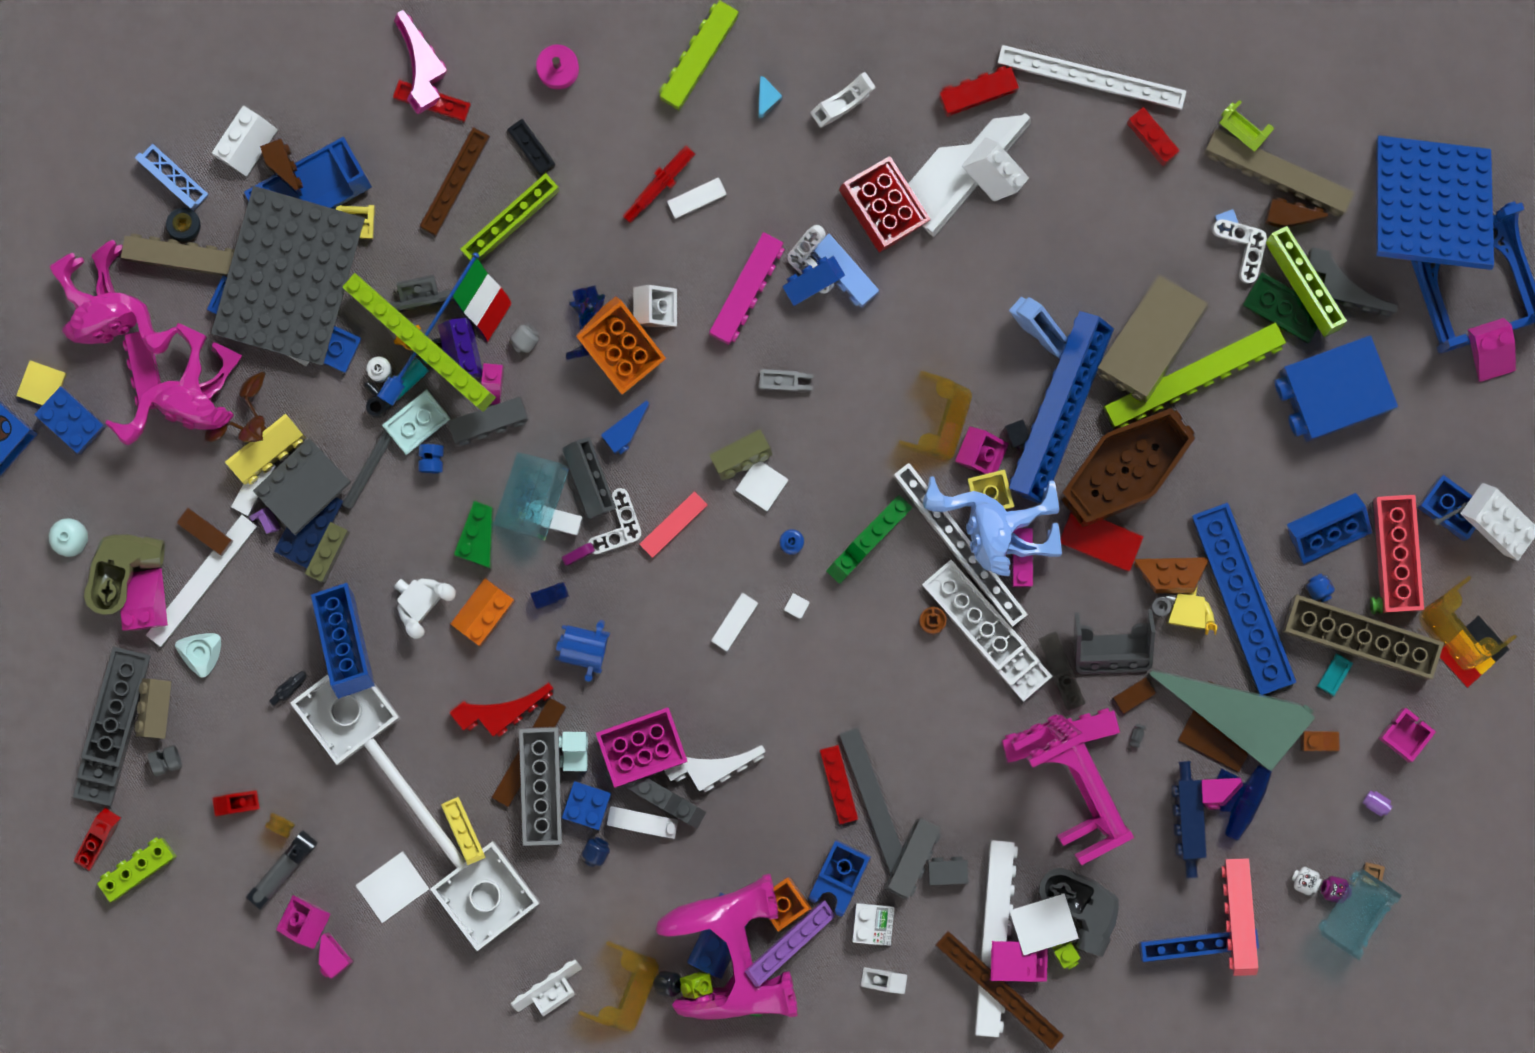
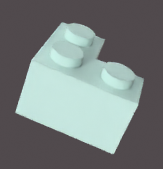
M563 732V736H559V747L563 751V756H560V767H563V771H587L588 733Z

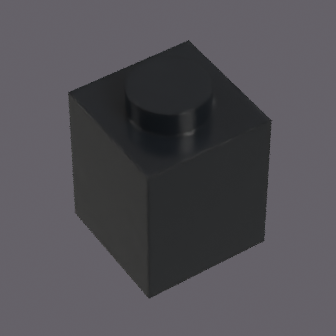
M1022 419L1004 427L1012 449H1024L1025 442L1029 439V433Z

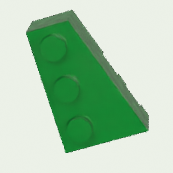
M477 501L473 502L454 552L456 557L492 569L494 509Z

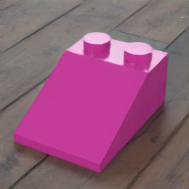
M1505 318L1467 329L1479 382L1516 371L1512 325Z
M162 568L133 573L132 580L128 585L127 600L120 611L122 631H136L168 626Z

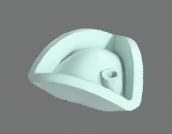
M215 633L193 635L178 640L175 647L188 667L202 678L212 671L218 660L221 650V637Z

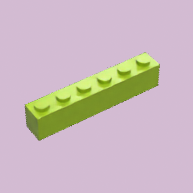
M721 0L717 4L714 3L709 10V18L702 21L699 26V34L692 37L689 42V50L682 53L679 58V66L672 69L669 74V82L667 84L664 83L659 90L660 100L678 111L683 107L739 17V11Z
M545 173L460 248L461 252L469 261L474 256L472 254L476 252L479 254V261H482L560 191L559 187Z
M1288 226L1271 233L1266 241L1267 247L1324 338L1340 331L1347 320Z

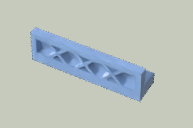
M153 143L143 154L139 152L135 157L139 163L191 210L195 211L209 196L206 191ZM154 150L159 154V162H150L147 156ZM162 165H171L173 167V175L163 174ZM184 177L187 187L179 188L176 185V178ZM190 190H199L202 196L194 202L190 198Z

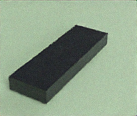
M523 118L507 129L540 176L556 165Z

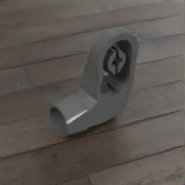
M1065 868L1052 869L1045 874L1040 883L1039 893L1041 899L1045 900L1065 894L1071 916L1081 920L1083 928H1080L1076 948L1103 957L1111 941L1110 936L1116 924L1119 911L1118 897L1091 878L1076 874Z

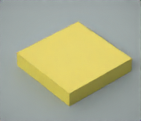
M30 360L16 396L43 405L60 386H63L67 373Z

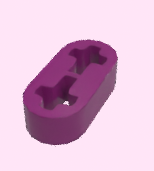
M590 542L561 558L564 565L568 566L594 553L595 549Z

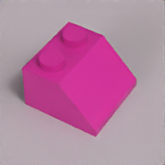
M969 426L955 462L983 475L996 472L1000 467L1009 444L986 430Z
M1242 779L1202 780L1204 806L1208 807L1209 810H1218L1220 806H1225L1243 786Z
M292 895L276 930L296 943L314 949L331 914L312 903Z
M328 932L321 936L319 965L321 968L319 970L326 978L330 977L332 979L352 964L353 960Z

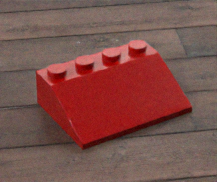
M891 156L847 180L838 189L879 253L896 244L931 220Z

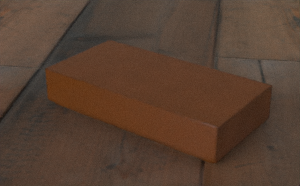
M1145 677L1113 697V699L1124 714L1155 695L1156 692Z

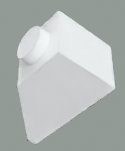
M864 967L861 986L885 992L904 994L907 975Z

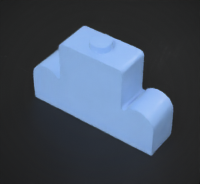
M1021 296L1009 309V312L1023 330L1038 339L1039 343L1047 351L1060 358L1067 344V337L1040 303L1031 297L1025 299Z

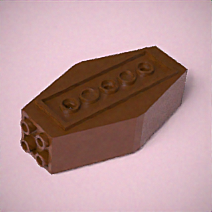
M1167 409L1108 432L1100 439L1059 497L1082 527L1142 505L1157 493L1195 439L1193 436L1195 434L1189 425H1184L1181 421L1183 418L1177 410ZM1152 444H1157L1158 450H1152ZM1123 467L1128 468L1129 472L1127 474L1122 473L1121 469ZM1093 490L1098 491L1099 495L1097 497L1092 496L1091 492Z

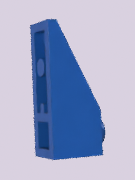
M647 400L601 434L615 455L617 453L621 455L629 449L628 445L631 444L650 406Z

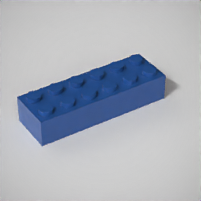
M348 583L311 594L330 685L337 698L339 699L374 687L375 684L355 597Z

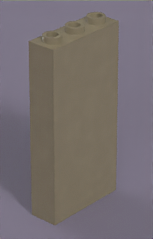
M1159 275L1098 366L1099 377L1107 382L1109 380L1112 381L1122 391L1127 390L1132 393L1135 399L1147 402L1208 310V303Z

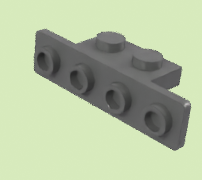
M429 275L397 282L400 300L389 303L398 311L402 309L414 310L417 306H433L436 302H445L452 290L438 292L435 276Z

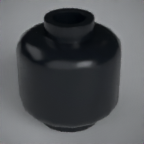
M665 970L659 972L653 981L656 993L670 998L678 995L681 992L680 975Z

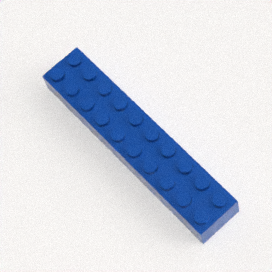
M1079 311L1078 316L1074 320L1071 334L1067 337V344L1060 355L1057 369L1053 372V379L1046 390L1043 404L1039 407L1037 419L1031 427V434L1025 442L1024 451L1017 462L1015 474L1010 480L1009 489L1025 499L1041 504L1044 488H1047L1048 482L1054 480L1097 373L1098 366L1101 363L1114 330L1111 325L1099 316Z

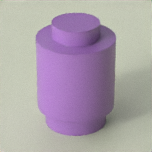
M1371 790L1362 802L1366 805L1367 809L1380 817L1383 814L1387 816L1393 807L1390 805V799L1377 791L1373 792Z

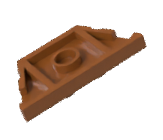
M1207 557L1135 559L1134 566L1141 570L1143 578L1151 585L1155 594L1194 593L1198 581L1203 576L1205 567L1208 566L1209 560Z

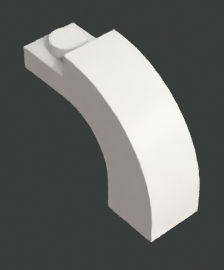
M864 72L838 94L819 103L810 113L820 128L824 127L859 105L870 96L869 93L876 87L866 72Z
M610 806L607 825L675 839L679 820Z

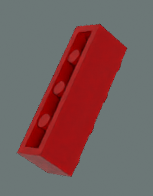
M1003 66L997 68L995 73L988 75V72L978 75V79L972 81L966 79L961 81L958 86L953 87L949 85L942 88L939 98L946 117L1018 92L1019 87L1012 68Z

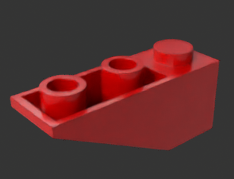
M104 808L95 817L74 862L90 871L115 832L121 817Z

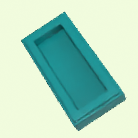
M1336 653L1316 687L1331 696H1335L1353 663Z

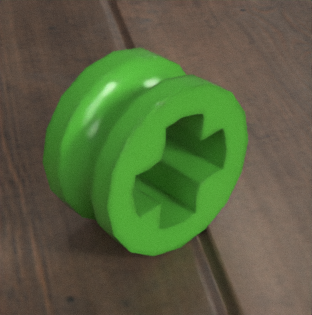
M1374 597L1370 598L1372 614L1379 612V614L1383 613L1381 597L1374 599Z

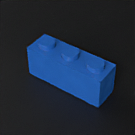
M825 256L816 261L817 266L812 268L809 265L801 270L803 274L799 276L794 274L786 279L788 283L782 287L794 306L845 276L834 256L829 259Z

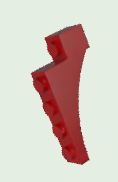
M547 683L525 697L501 704H468L464 700L449 713L463 731L467 729L469 731L473 730L478 725L477 721L480 720L493 737L496 735L501 737L508 731L506 727L511 723L516 725L523 719L521 715L526 711L531 713L538 707L537 703L540 700L546 701L553 695L552 691L554 688L550 683Z

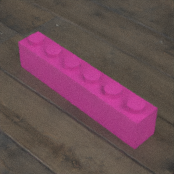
M765 232L762 233L715 320L709 335L728 345L731 342H736L740 334L738 332L740 325L744 326L749 318L747 315L748 310L755 307L758 301L756 298L758 292H763L767 284L765 282L767 275L771 276L776 268L774 265L777 258L780 259L785 251L782 248L784 245L782 241Z
M1109 708L1097 711L1098 715L1095 716L1087 713L1080 715V720L1072 721V718L1067 720L1083 733L1086 739L1084 742L1120 733L1114 710L1109 712ZM1016 733L1005 735V740L1001 741L1007 763L1024 759L1030 755L1031 751L1037 748H1045V746L1033 744L1016 751L1010 743V740L1013 739Z

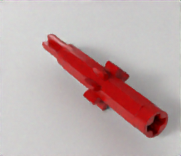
M685 145L664 169L659 167L654 172L656 178L638 196L635 203L627 210L623 217L631 223L667 186L671 189L677 183L674 178L696 154Z

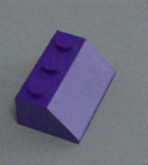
M458 318L439 324L438 330L443 351L474 378L482 377L483 369L472 321L467 318Z

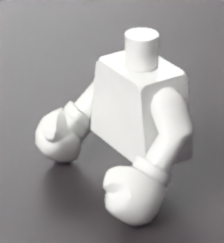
M421 578L418 581L413 580L410 585L400 579L394 586L401 593L397 599L399 602L397 609L400 618L404 623L407 634L414 639H419L425 634L424 628L420 623L441 598L446 601H452L456 595L455 589L450 584L439 583L431 579Z

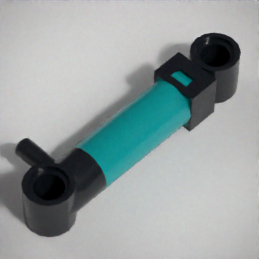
M441 338L432 340L437 345L442 344ZM418 354L401 378L404 381L402 385L405 388L397 401L421 378L433 370ZM368 381L364 387L374 397L367 401L366 410L372 417L381 418L392 405L377 397L379 390ZM375 403L381 404V409L378 412L372 411V405Z

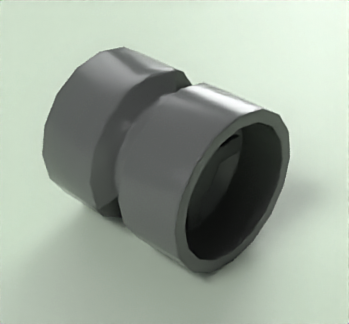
M175 745L164 748L163 752L157 750L148 753L149 763L155 777L166 774L167 770L173 772L182 769L181 758Z

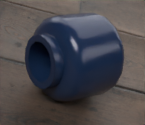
M599 837L589 839L582 851V857L585 859L584 862L590 867L603 865L610 854L609 844Z

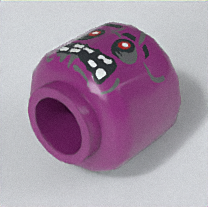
M1329 876L1322 882L1321 894L1328 901L1343 903L1346 898L1350 897L1351 887H1349L1346 879Z

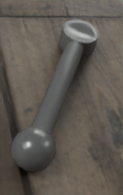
M1463 503L1460 508L1440 519H1434V525L1439 526L1442 521L1461 512L1467 503Z

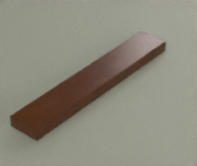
M474 127L472 128L419 226L421 229L437 237L484 150L490 135Z
M549 698L532 728L555 727L566 706ZM520 749L492 796L493 799L507 807L510 806L521 787Z

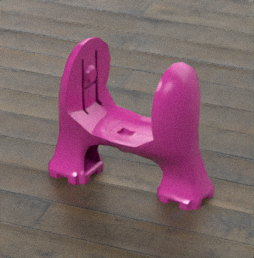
M771 874L763 875L755 882L735 892L678 906L658 920L655 930L658 935L663 936L686 935L711 929L727 943L731 955L733 976L724 987L712 988L713 993L696 999L683 996L676 999L672 1006L678 1015L701 1020L727 1019L751 1014H781L790 1018L798 1016L797 1001L790 971L783 972L773 979H767L757 987H755L745 973V970L753 964L745 931L746 924L751 919L757 917L778 918V907Z

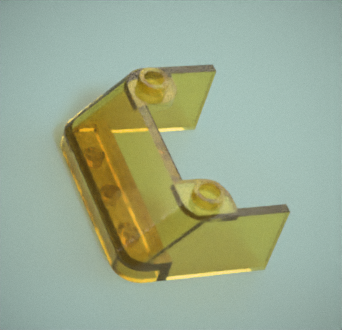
M921 370L918 378L937 383V394L948 399L937 435L931 433L923 434L919 439L918 445L899 440L897 447L942 461H949L955 454L972 400V393L968 388L948 378Z
M1470 576L1460 580L1428 604L1422 611V617L1438 639L1444 642V647L1457 664L1465 670L1473 669L1517 638L1514 634L1508 636L1499 644L1490 637L1483 638L1477 642L1454 611L1462 605V597L1457 590L1472 579Z
M608 940L606 945L623 952L621 957L622 967L632 972L619 1007L617 1009L612 1006H605L600 1010L599 1015L580 1009L578 1014L606 1026L628 1032L634 1030L637 1026L653 986L654 978L659 971V963L650 956Z

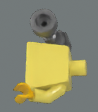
M1197 588L1194 593H1165L1162 597L1156 598L1152 603L1151 608L1155 615L1162 617L1169 613L1166 624L1205 629L1206 635H1208L1209 630H1213L1214 635L1217 633V625L1215 624L1211 607L1205 601V597L1196 596Z

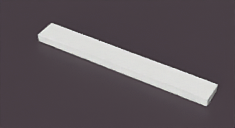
M241 515L226 534L233 542L224 555L221 556L214 550L166 609L168 626L151 628L146 636L162 647L258 526L244 515Z

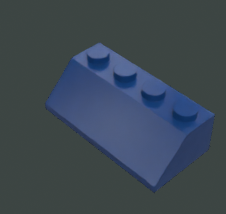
M1357 493L1287 524L1290 538L1303 565L1373 533L1366 506Z

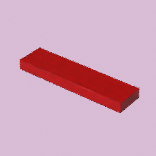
M399 80L393 99L410 104L407 98L411 92L412 84ZM439 93L440 97L437 103L427 109L466 122L471 103Z

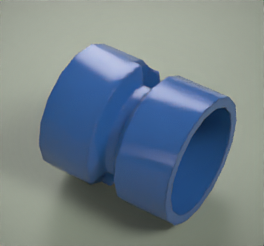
M420 444L419 456L421 460L418 461V472L443 473V462L440 458L444 455V446Z

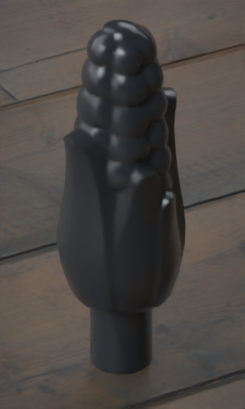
M301 671L278 686L275 690L276 695L269 702L275 706L280 700L285 701L291 697L307 677L306 672Z

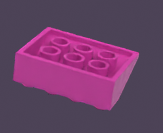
M669 707L596 733L614 788L688 762Z

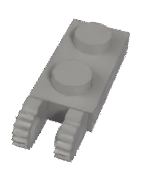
M760 369L759 389L813 391V386L798 385V378L811 380L814 375L798 373V371Z

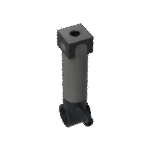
M302 830L289 848L245 898L259 910H262L304 858L316 847L318 842Z

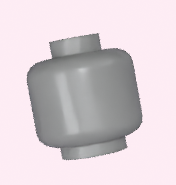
M529 324L520 325L511 335V341L513 342L511 346L519 353L521 351L530 352L539 341L538 331Z

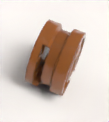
M938 607L925 609L919 619L920 627L928 634H937L942 631L947 621L945 613Z

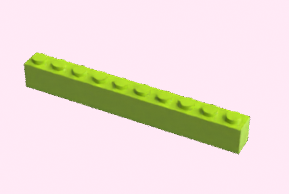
M354 273L343 285V289L477 408L484 412L496 397L360 276Z
M1273 323L1163 377L1147 402L1135 399L1131 393L1104 406L1103 410L1113 429L1129 425L1128 421L1134 418L1138 421L1146 417V412L1152 410L1154 413L1164 408L1163 404L1167 402L1173 404L1181 400L1179 396L1185 393L1189 396L1197 392V387L1203 385L1205 388L1215 383L1214 379L1218 377L1224 379L1232 375L1231 371L1236 368L1240 371L1248 367V362L1252 360L1259 362L1266 358L1265 354L1269 352L1275 354L1283 350L1282 346L1286 342L1277 324Z

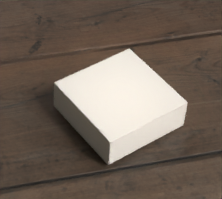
M793 593L784 611L801 619L810 602Z

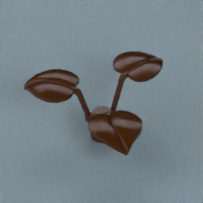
M265 372L249 377L240 389V396L242 398L245 397V401L254 417L244 427L229 421V423L221 428L206 430L205 441L213 442L220 439L225 434L229 425L241 430L239 439L242 442L263 441V431L267 429L264 426L265 419L263 416L257 415L250 402V397H254L261 389Z

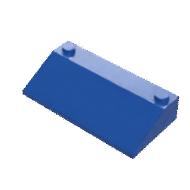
M344 136L295 163L298 170L295 172L296 177H300L303 184L301 189L302 196L293 191L277 175H273L255 185L256 187L332 209L372 188ZM252 188L244 191L248 201L250 199Z

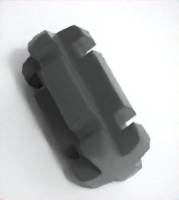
M1136 724V729L1133 730L1131 736L1132 742H1129V745L1139 748L1141 746L1139 743H1142L1145 734L1143 731L1144 729L1146 730V727Z

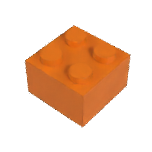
M787 877L773 887L778 907V918L770 919L777 931L781 932L811 911L812 908L790 877Z

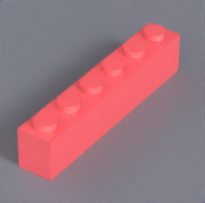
M1249 858L1226 859L1225 865L1221 866L1222 878H1225L1226 884H1223V896H1227V902H1224V912L1228 914L1229 919L1226 921V932H1230V939H1227V949L1231 951L1232 956L1229 957V969H1233V976L1257 975L1258 958Z

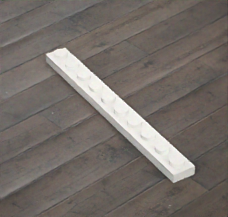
M1005 45L1001 47L997 65L1182 110L1186 90Z

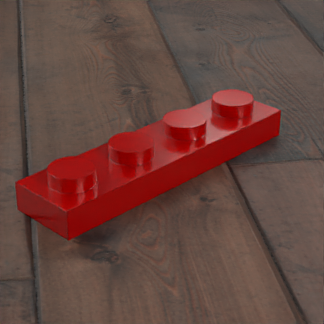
M839 745L821 749L820 753L839 824L858 820Z

